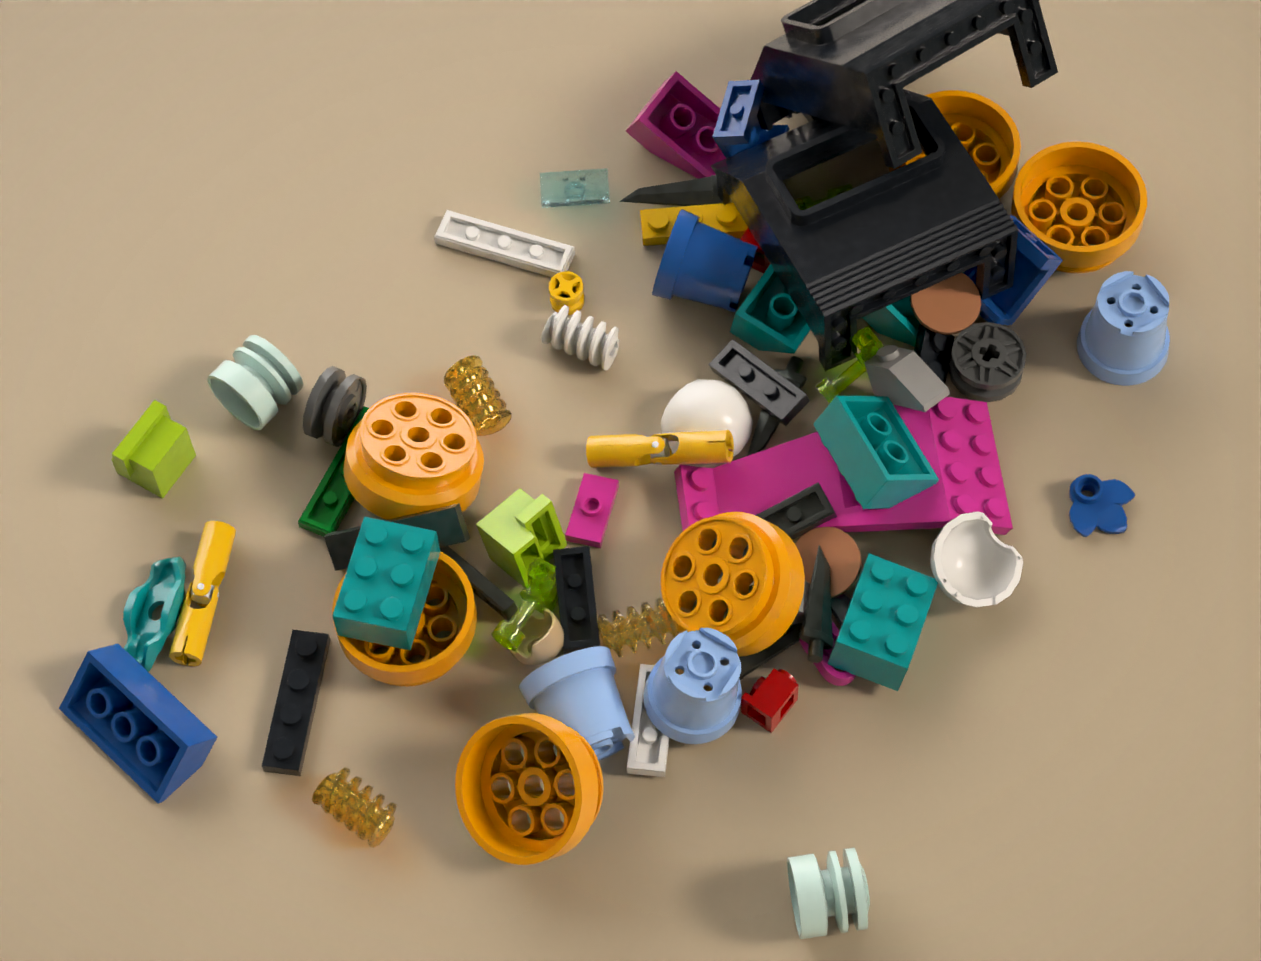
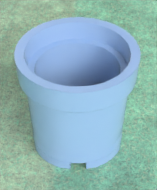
M1133 271L1114 274L1102 284L1095 305L1086 315L1077 336V352L1086 369L1102 381L1121 386L1141 384L1155 377L1164 367L1169 353L1170 335L1167 327L1169 312L1168 292L1156 278L1147 274L1145 277L1133 275ZM1129 323L1132 326L1126 327L1124 324Z
M700 628L690 632L684 631L679 633L670 642L665 656L655 664L647 678L643 695L647 715L661 733L678 742L703 744L718 739L731 729L739 715L742 697L739 680L741 662L734 642L722 632L712 628ZM682 669L684 673L679 675L675 670ZM708 685L712 690L706 691L703 687Z
M607 647L584 648L558 657L531 672L519 685V689L529 708L536 710L538 714H544L557 719L577 731L590 744L598 761L624 748L622 740L626 737L630 742L635 738L614 679L616 667L610 649Z

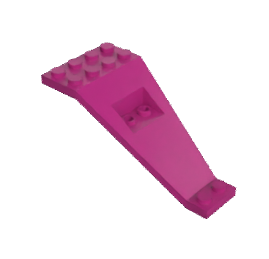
M945 397L926 412L894 404L895 409L936 473L939 481L935 485L891 508H862L845 477L838 470V466L830 452L822 443L818 432L714 468L679 465L675 469L674 475L682 531L699 520L726 512H744L757 515L819 482L837 517L816 528L834 527L844 532L943 528L948 522L961 514L982 512L993 523L991 528L994 534L1006 535L1013 529L987 402Z

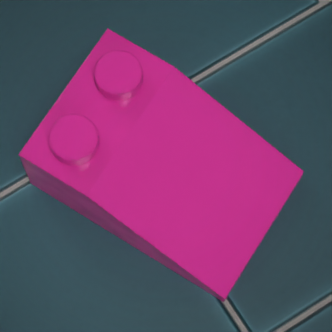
M677 71L662 83L626 129V132L650 153L698 179L716 175L710 165L726 159L712 138L720 108Z

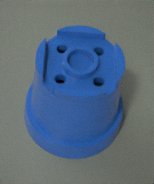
M681 209L668 239L657 272L652 295L669 300L675 296L723 308L735 313L740 302L738 301L740 294L744 291L758 246L744 242L699 222V216Z

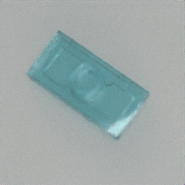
M608 168L540 173L542 208L610 203Z

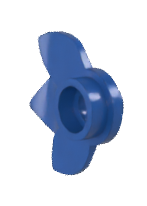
M1084 474L1077 477L1071 483L1069 489V496L1073 502L1069 511V519L1076 532L1083 537H1088L1097 527L1100 531L1109 534L1125 533L1127 517L1122 505L1127 504L1135 497L1132 489L1116 479L1101 481L1092 474ZM1090 491L1093 496H1084L1081 492Z

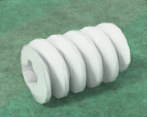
M566 305L559 312L553 313L548 318L541 336L543 344L551 343L552 347L558 350L564 347L566 354L573 355L576 353L577 358L583 361L589 358L590 364L594 366L601 364L603 370L607 371L611 367L619 349L618 327L614 326L609 334H606V322L601 321L595 329L593 328L594 317L589 316L584 323H581V312L578 310L569 318V306Z

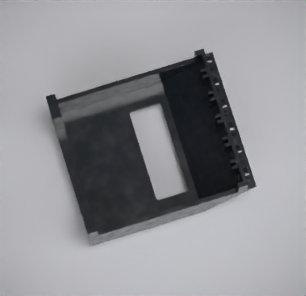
M812 0L781 19L785 34L763 47L750 80L760 79L765 88L757 113L761 129L769 131L774 128L773 124L785 117L790 119L793 117V113H804L877 135L886 166L895 169L922 153L903 90L905 86L997 33L1007 35L1010 38L1023 86L1033 88L1057 74L1058 69L1039 0Z
M903 89L921 149L926 155L925 157L805 210H800L783 180L877 139L876 134L818 118L710 165L717 176L718 196L724 205L730 203L731 198L816 337L819 345V362L825 372L857 357V319L975 266H977L976 287L982 300L1013 287L1018 227L1014 224L1010 214H1007L1003 204L1000 203L999 198L930 97Z

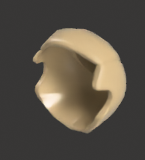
M549 609L544 610V617L528 615L526 624L518 628L509 638V650L512 656L525 665L548 663L562 649L564 631L557 617Z

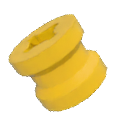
M570 271L557 273L551 278L549 293L552 309L559 312L564 305L569 306L568 315L581 310L584 305L582 279L576 273Z

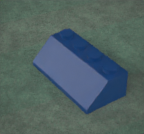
M118 643L87 652L59 707L78 728L158 804L165 801L204 764L218 738Z

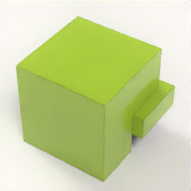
M154 400L113 451V458L111 460L119 475L163 499L195 458L196 453L187 428L171 420L167 407Z
M521 488L476 524L489 558L526 589L548 572L545 564L554 557L553 550L563 549L567 546L552 501L544 494L533 499Z

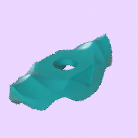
M181 557L167 558L154 562L151 565L149 578L143 585L135 588L129 594L124 607L123 622L128 639L123 649L148 672L163 649L167 637L175 630L181 606L185 599L186 563ZM164 604L161 618L152 620V613L155 608Z

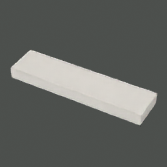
M449 210L446 211L434 236L435 244L548 277L568 271L575 255L574 246Z

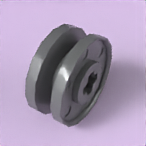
M990 322L973 324L962 330L954 340L948 369L950 378L959 392L972 400L983 402L999 401L1013 394L1021 383L1027 354L1023 341L1011 329L1001 324Z
M335 366L327 368L319 376L307 400L303 415L304 434L315 439L324 436L326 443L335 447L341 446L364 407L367 392L366 380L355 374L346 377L345 371Z

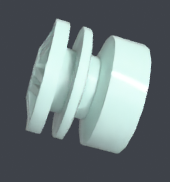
M250 335L244 341L243 347H238L234 351L233 357L235 362L231 360L223 361L209 375L207 381L216 398L234 417L254 430H261L278 413L276 403L286 405L291 400V395H296L303 388L304 384L295 366L279 349L266 339L257 335Z
M854 847L843 849L844 867H840L836 851H828L827 869L820 870L814 854L787 857L790 895L800 939L826 936L828 917L832 916L835 917L841 933L848 932V914L852 915L857 931L868 929V910L870 907L868 883L864 868H862Z

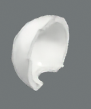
M697 379L686 384L670 400L661 419L662 434L694 431H731L734 443L733 457L741 452L750 439L753 426L750 407L736 388L719 380ZM669 441L673 454L678 449V441Z
M982 512L961 514L948 522L933 542L930 559L934 578L938 582V587L953 601L970 607L997 605L1009 597L1020 581L1023 567L1022 556L1013 546L1004 544L995 536L991 528L993 523Z

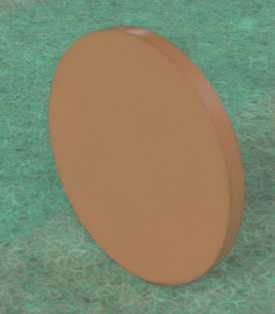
M959 273L910 296L911 308L917 320L927 329L944 335L957 334L971 326L977 319L981 308V298L976 285L963 273Z
M819 527L808 531L797 540L795 545L802 558L805 581L811 584L818 546L820 545L830 566L831 599L844 594L854 585L860 574L862 560L859 547L850 535L838 528Z

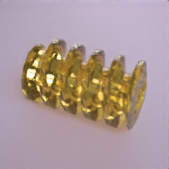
M473 355L460 359L447 370L444 376V385L450 391V396L456 402L455 405L473 423L476 435L486 436L502 430L511 420L512 413L510 410H506L507 404L503 399H500L501 394L497 388H494L495 383L492 378L488 377L489 372L486 367L482 366L481 358Z
M660 597L655 599L654 610L645 601L641 603L640 614L633 606H627L626 618L623 617L619 610H613L612 622L608 620L605 614L598 615V630L604 647L613 649L619 658L623 657L624 645H627L632 653L635 654L637 653L638 641H642L649 650L652 646V637H656L663 646L666 645V633H670L673 638L679 634L677 622L671 617L663 599Z
M344 767L338 773H332L325 777L315 789L312 802L316 805H321L325 813H333L334 819L337 822H344L346 829L349 831H356L358 838L362 840L368 839L370 847L380 845L393 827L395 820L393 815L397 804L391 802L385 808H382L385 795L378 794L373 799H370L374 790L373 786L367 785L360 791L362 778L355 776L348 782L347 780L351 772L347 767Z

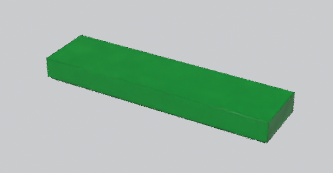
M365 406L362 408L299 518V527L323 537L328 533L337 531L355 499L349 491L344 478L347 441L353 428L362 420L369 408Z

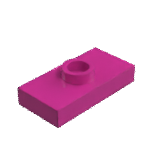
M588 473L583 474L565 533L566 541L601 548L618 492L619 480Z

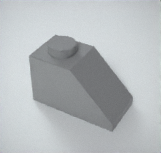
M887 345L880 348L876 355L864 362L874 396H888L892 404L926 412L950 394L948 387L913 350L900 348L895 345Z

